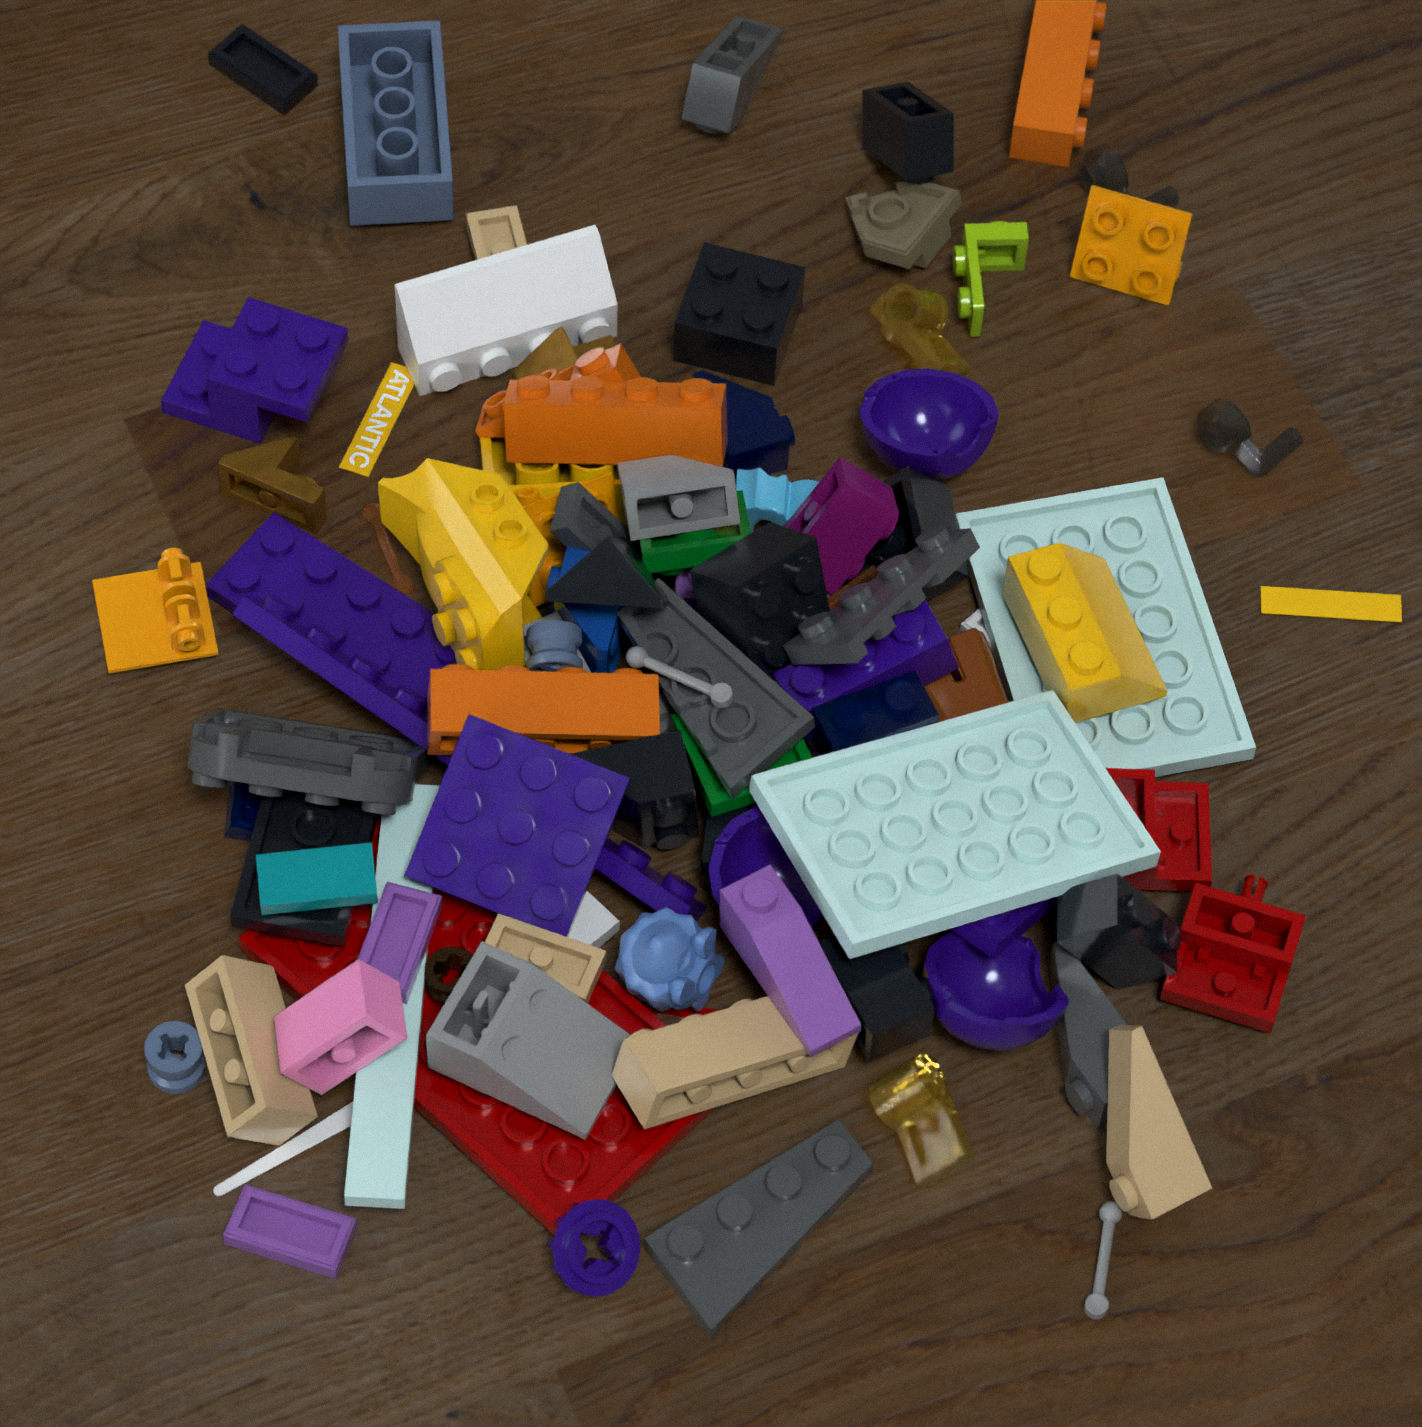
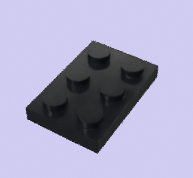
M283 789V796L281 797L262 796L230 915L232 927L345 947L355 906L270 915L261 914L256 854L372 842L378 814L362 810V801L340 798L339 805L337 806L319 805L305 801V792Z

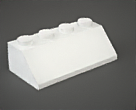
M596 225L395 284L398 350L419 396L435 391H448L455 388L458 384L485 376H497L508 369L517 367L550 334L562 326L572 347L610 335L612 337L617 336L618 304Z

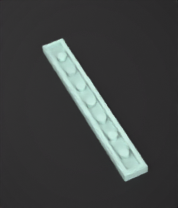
M415 784L413 801L397 803L396 814H381L375 876L378 903H374L372 906L371 923L386 882L433 893L434 887L404 875L440 786ZM428 948L408 1003H403L408 1038L356 1072L344 1193L345 1206L405 1209L426 979L425 964L428 957Z

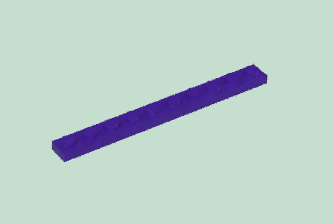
M267 594L265 598L243 596L232 615L427 750V711L424 710L427 701L405 686L398 685L394 689L380 679L383 673L381 668L360 655L354 654L351 659L336 648L340 641L334 635L315 624H311L307 628L292 618L296 610L282 599L272 594ZM434 755L447 765H449L452 755ZM610 838L607 839L596 866L598 871L656 911L667 907L676 914L692 915L695 921H699L707 906L694 898L697 889L692 884L671 872H668L665 877L648 866L651 857L634 844L623 840L618 845Z

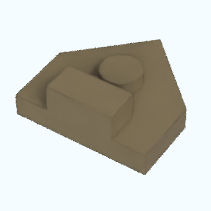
M902 181L896 183L897 190L868 197L866 192L846 197L848 211L865 256L910 269L912 265L923 268L929 265L952 236L949 220L962 205L959 190L931 182L916 184Z

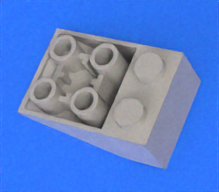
M481 942L426 1034L428 1068L586 1140L617 1085L612 1077V1072L623 1039L628 1038L630 1034L534 964L485 942Z

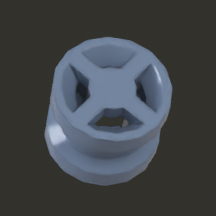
M547 620L535 623L527 629V646L532 650V656L527 660L528 669L531 671L555 672L563 667H579L583 669L582 659L577 655V649L582 645V629L577 624L562 620Z
M170 1021L156 1026L147 1035L144 1043V1052L148 1076L153 1085L162 1092L170 1094H182L196 1088L203 1080L206 1071L205 1056L198 1031L188 1023ZM169 1050H184V1054H172Z

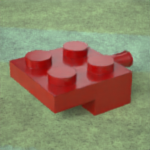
M1106 768L1161 851L1156 867L1123 876L1122 878L1137 890L1192 892L1195 882L1211 887L1212 859L1209 783L1155 781V770Z
M1255 874L1245 876L1240 895L1195 882L1180 929L1181 946L1177 950V973L1166 976L1160 1000L1271 1033L1306 915L1263 903L1268 881L1261 876L1259 877L1255 894H1251L1256 877Z

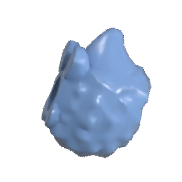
M665 907L655 913H641L635 923L624 932L620 940L619 956L615 965V971L620 976V979L625 982L627 991L636 996L637 1000L641 1003L646 1002L660 1012L671 1008L681 1010L689 1007L699 1012L706 1005L710 990L722 972L725 957L716 953V929L709 926L703 929L692 915L676 914L673 910Z

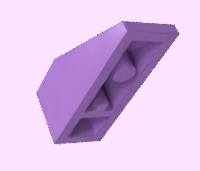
M768 865L721 889L720 928L810 1057L860 1032L861 1023L801 907L772 866Z

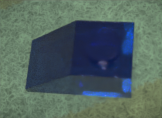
M704 370L693 372L692 378H702L709 380L711 383L726 384L728 443L723 467L733 469L735 480L737 469L752 470L761 468L768 475L788 470L789 447L795 446V435L788 416L779 415L772 398Z

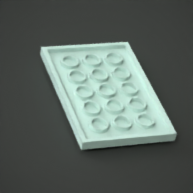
M1163 477L955 514L958 529L971 528L980 546L966 560V565L1009 702L1044 693L1047 690L1002 594L1007 560L1009 556L1060 542L1106 560L1168 690L1166 697L1076 723L1104 767L1155 770V777L1254 758L1256 745Z
M1054 690L753 774L750 779L749 792L849 959L1063 895L1071 887L1114 874H1119L1123 877L1156 867L1161 853Z

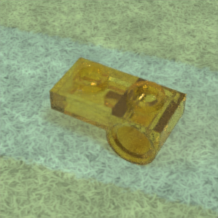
M896 284L888 289L885 294H881L869 309L882 323L880 331L885 338L894 345L904 348L914 359L911 362L913 369L929 368L953 372L965 378L971 372L972 368L939 333L948 318V304L944 296L938 291L910 284ZM917 301V312L915 317L912 318V309Z
M917 1054L869 1085L868 1094L871 1104L881 1120L890 1128L897 1130L917 1184L930 1188L975 1160L936 1058L926 1054Z

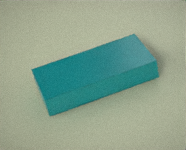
M372 842L256 854L262 915L378 903Z

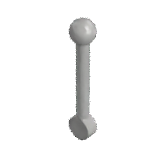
M640 646L631 647L627 651L626 661L633 668L644 666L710 696L712 704L719 708H725L733 701L732 688L727 683L709 684L649 657L646 650Z
M1114 1201L1104 1203L1099 1210L1100 1218L1103 1221L1094 1286L1092 1294L1086 1298L1084 1304L1086 1315L1092 1319L1103 1318L1109 1308V1302L1104 1293L1115 1224L1121 1220L1123 1215L1122 1209Z

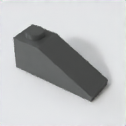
M736 15L693 62L681 119L696 123V127L704 132L713 134L730 133L744 117L782 38L783 29Z
M1056 941L1053 943L1048 976L1051 992L1055 986H1061L1069 999L1068 1007L1062 1019L1056 1024L1065 1093L1074 1110L1080 1115L1087 1114L1099 1130L1107 1125L1109 1030L1118 1025L1128 1024L1081 961Z

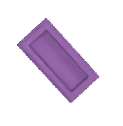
M386 882L358 959L399 981L402 1003L407 1004L443 907L441 895Z
M244 1184L223 1234L224 1245L337 1280L358 1228L357 1219Z

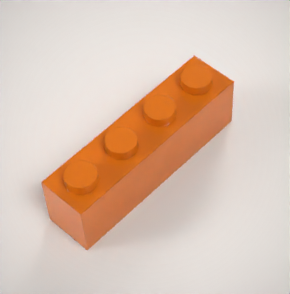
M1036 0L1013 124L1009 158L1069 167L1072 148H1083L1088 118L1078 117L1079 108H1090L1094 79L1084 77L1086 70L1096 71L1101 41L1091 40L1092 32L1102 33L1107 3L1097 2V0Z
M530 375L519 380H510L503 402L506 463L617 465L620 462L675 455L723 467L728 443L726 384L711 383L709 380L702 378L687 379L682 383L657 382L647 377L633 378L627 382L603 381L593 376L579 377L573 381L548 380L546 377L539 375Z
M451 664L444 666L442 669H430L427 692V755H453L469 714L568 754L659 735V674H644L642 671L633 668H622L612 673H588L579 667H563L555 672L531 671L527 667L518 665L505 666L499 670H474L471 666L464 664Z

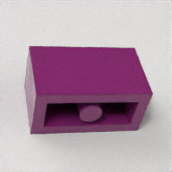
M839 457L784 527L817 538L826 591L835 595L846 580L850 581L858 575L864 565L866 555L879 540L883 541L888 538L893 532L898 521L899 511L892 487Z

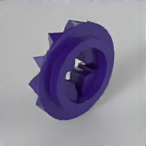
M594 1199L573 1203V1208L566 1215L555 1219L558 1227L554 1238L548 1242V1245L553 1250L554 1264L551 1268L561 1276L566 1283V1288L587 1296H604L620 1289L630 1279L636 1269L640 1256V1237L635 1222L627 1211L611 1201ZM600 1234L601 1238L598 1241V1246L603 1251V1255L609 1260L592 1257L585 1260L587 1248L582 1244L583 1240L579 1236L597 1237Z

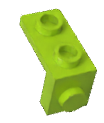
M995 221L991 223L964 224L962 245L953 246V273L955 277L963 276L964 287H958L957 309L958 317L967 318L969 337L981 336L984 314L981 272L1024 271L1029 241L1027 222L1008 223Z

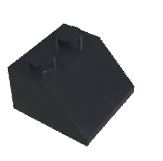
M909 466L884 480L883 482L893 489L899 511L897 524L889 537L883 541L879 540L866 555L864 565L854 579L846 580L841 586L842 592L857 584L871 581L879 575L877 567L894 556L910 552L917 546L916 538L925 531L942 525L947 530L958 529L950 487ZM966 561L943 583L933 587L921 588L927 602L969 577Z
M680 730L571 754L631 778L611 830L643 849L656 846L660 849H674L685 845L691 838L699 837L696 791Z

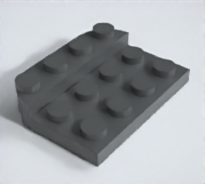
M216 707L193 721L187 768L193 771L192 783L200 786L225 788L227 780L248 783V792L257 795L281 797L283 796V789L305 792V801L314 804L337 806L339 805L340 798L362 801L361 809L366 812L393 815L396 814L397 803L413 801L416 777L432 764L433 755H427L426 749L408 737Z

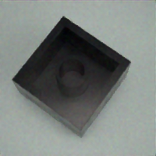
M704 242L675 320L673 361L775 386L802 308L805 267Z
M772 522L765 524L690 570L698 614L768 676L791 662L783 645L800 633L799 625L813 615L830 611L817 538Z

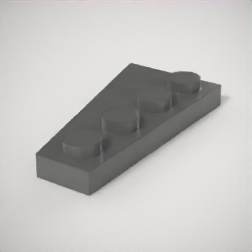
M942 525L925 531L916 538L917 546L910 552L894 556L877 567L879 575L871 581L857 584L842 592L838 596L840 604L829 612L818 613L803 621L798 627L800 633L783 645L792 665L858 663L868 654L864 645L865 641L872 637L875 640L884 639L896 627L892 616L914 610L926 599L921 588L933 587L943 583L980 548L971 528L947 530Z
M657 578V583L668 596L667 607L624 606L617 612L619 624L633 646L643 647L649 657L709 684L715 685L723 682L732 688V703L725 708H719L712 704L710 696L649 669L651 674H659V687L729 796L733 799L750 785L751 775L766 771L815 728L814 716L662 580Z
M838 1119L644 1237L643 1248L711 1340L724 1327L725 1320L742 1303L745 1305L761 1288L762 1282L782 1261L786 1263L801 1247V1242L818 1224H823L872 1174L873 1162L842 1121Z

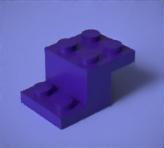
M248 297L232 329L203 320L161 399L162 412L261 444L277 413L308 422L349 341L348 328Z

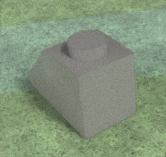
M675 455L617 463L623 510L630 541L740 524L733 469Z

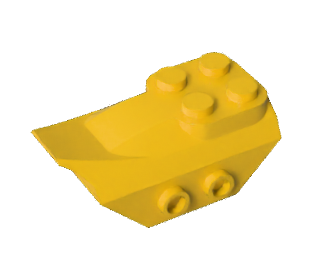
M427 458L411 473L394 478L383 477L378 482L381 522L420 564L425 585L438 609V613L432 615V623L440 643L443 646L450 644L455 652L457 664L471 666L474 670H499L502 667L511 665L525 667L523 626L542 618L527 594L549 551V544L502 475Z

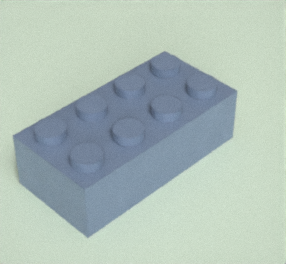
M440 20L339 25L338 38L350 226L454 220L453 180Z

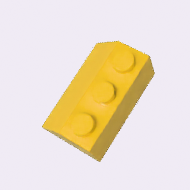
M1060 542L1008 557L1002 594L1046 690H1054L1075 723L1167 696L1168 690L1104 558Z

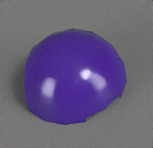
M929 368L901 370L878 379L864 392L865 397L860 409V421L866 443L891 471L897 473L906 466H909L935 480L949 479L959 475L974 464L987 449L995 433L999 417L993 397L978 383L953 372Z
M755 806L733 818L715 840L708 868L712 895L719 909L721 889L771 865L801 907L813 932L817 930L826 919L760 808Z
M951 932L943 935L929 947L924 963L923 978L926 981L931 1002L935 1007L934 1014L939 1023L948 1033L964 1043L981 1049L1008 1052L1036 1042L1062 1019L1068 1007L1069 999L1061 986H1055L1051 993L1045 989L1040 975L1041 955L1030 937L1020 936L992 959L956 933Z

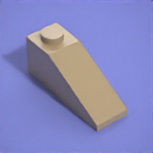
M1118 1025L1109 1030L1106 1163L1113 1177L1109 1182V1186L1116 1203L1124 1212H1128L1129 1216L1153 1220L1212 1189V1186L1143 1027Z

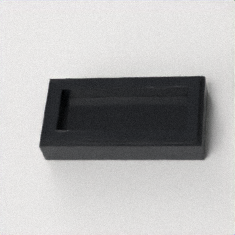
M244 24L236 28L208 53L210 66L284 116L318 87V75Z

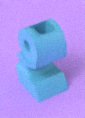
M761 468L752 470L737 469L735 480L736 491L743 490L751 532H754V525L760 520H767L785 526L819 483L815 480H799L791 483L787 475L779 477L769 476Z

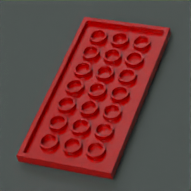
M381 817L376 822L372 838L375 876ZM434 888L433 894L442 896L443 907L429 942L427 960L431 954L444 947H459L468 951L473 956L480 943L486 941L498 913ZM373 904L355 905L345 947L254 930H246L238 937L239 946L254 962L274 966L279 985L298 1001L358 960L371 925ZM450 968L447 976H442V983L452 985L454 979L460 977V970ZM602 970L588 1002L590 1006L630 1035L642 1029L655 1030L667 1026L608 973ZM425 984L414 1108L553 1235H555L558 1227L555 1219L566 1215L573 1208V1203L594 1199L614 1202L715 1109H708L644 1129L618 1085H616L585 1140L428 1068L426 1034L444 1005L435 1002L429 996Z

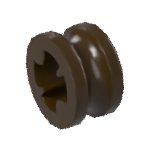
M444 947L435 951L428 958L425 964V984L429 996L435 1002L444 1005L473 957L468 951L459 947ZM450 968H456L460 970V977H456L452 985L442 983V976H447Z

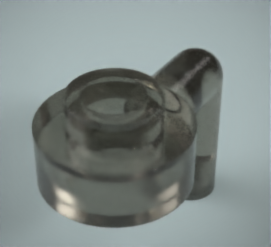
M1103 144L1084 154L1083 165L1080 167V176L1085 188L1089 192L1091 186L1095 185L1131 196L1127 189L1128 174L1120 155L1112 146ZM1171 186L1142 198L1143 200L1171 208L1179 204L1178 194Z
M1217 398L1212 401L1197 416L1198 434L1202 442L1213 451H1219L1224 454L1234 453L1246 468L1258 477L1266 475L1303 444L1301 434L1296 429L1290 427L1260 451L1250 440L1251 428L1245 415L1236 405L1223 398Z

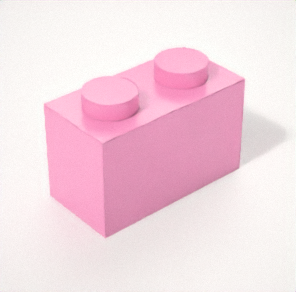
M360 959L274 1016L280 1073L320 1095H323L408 1038L399 981Z

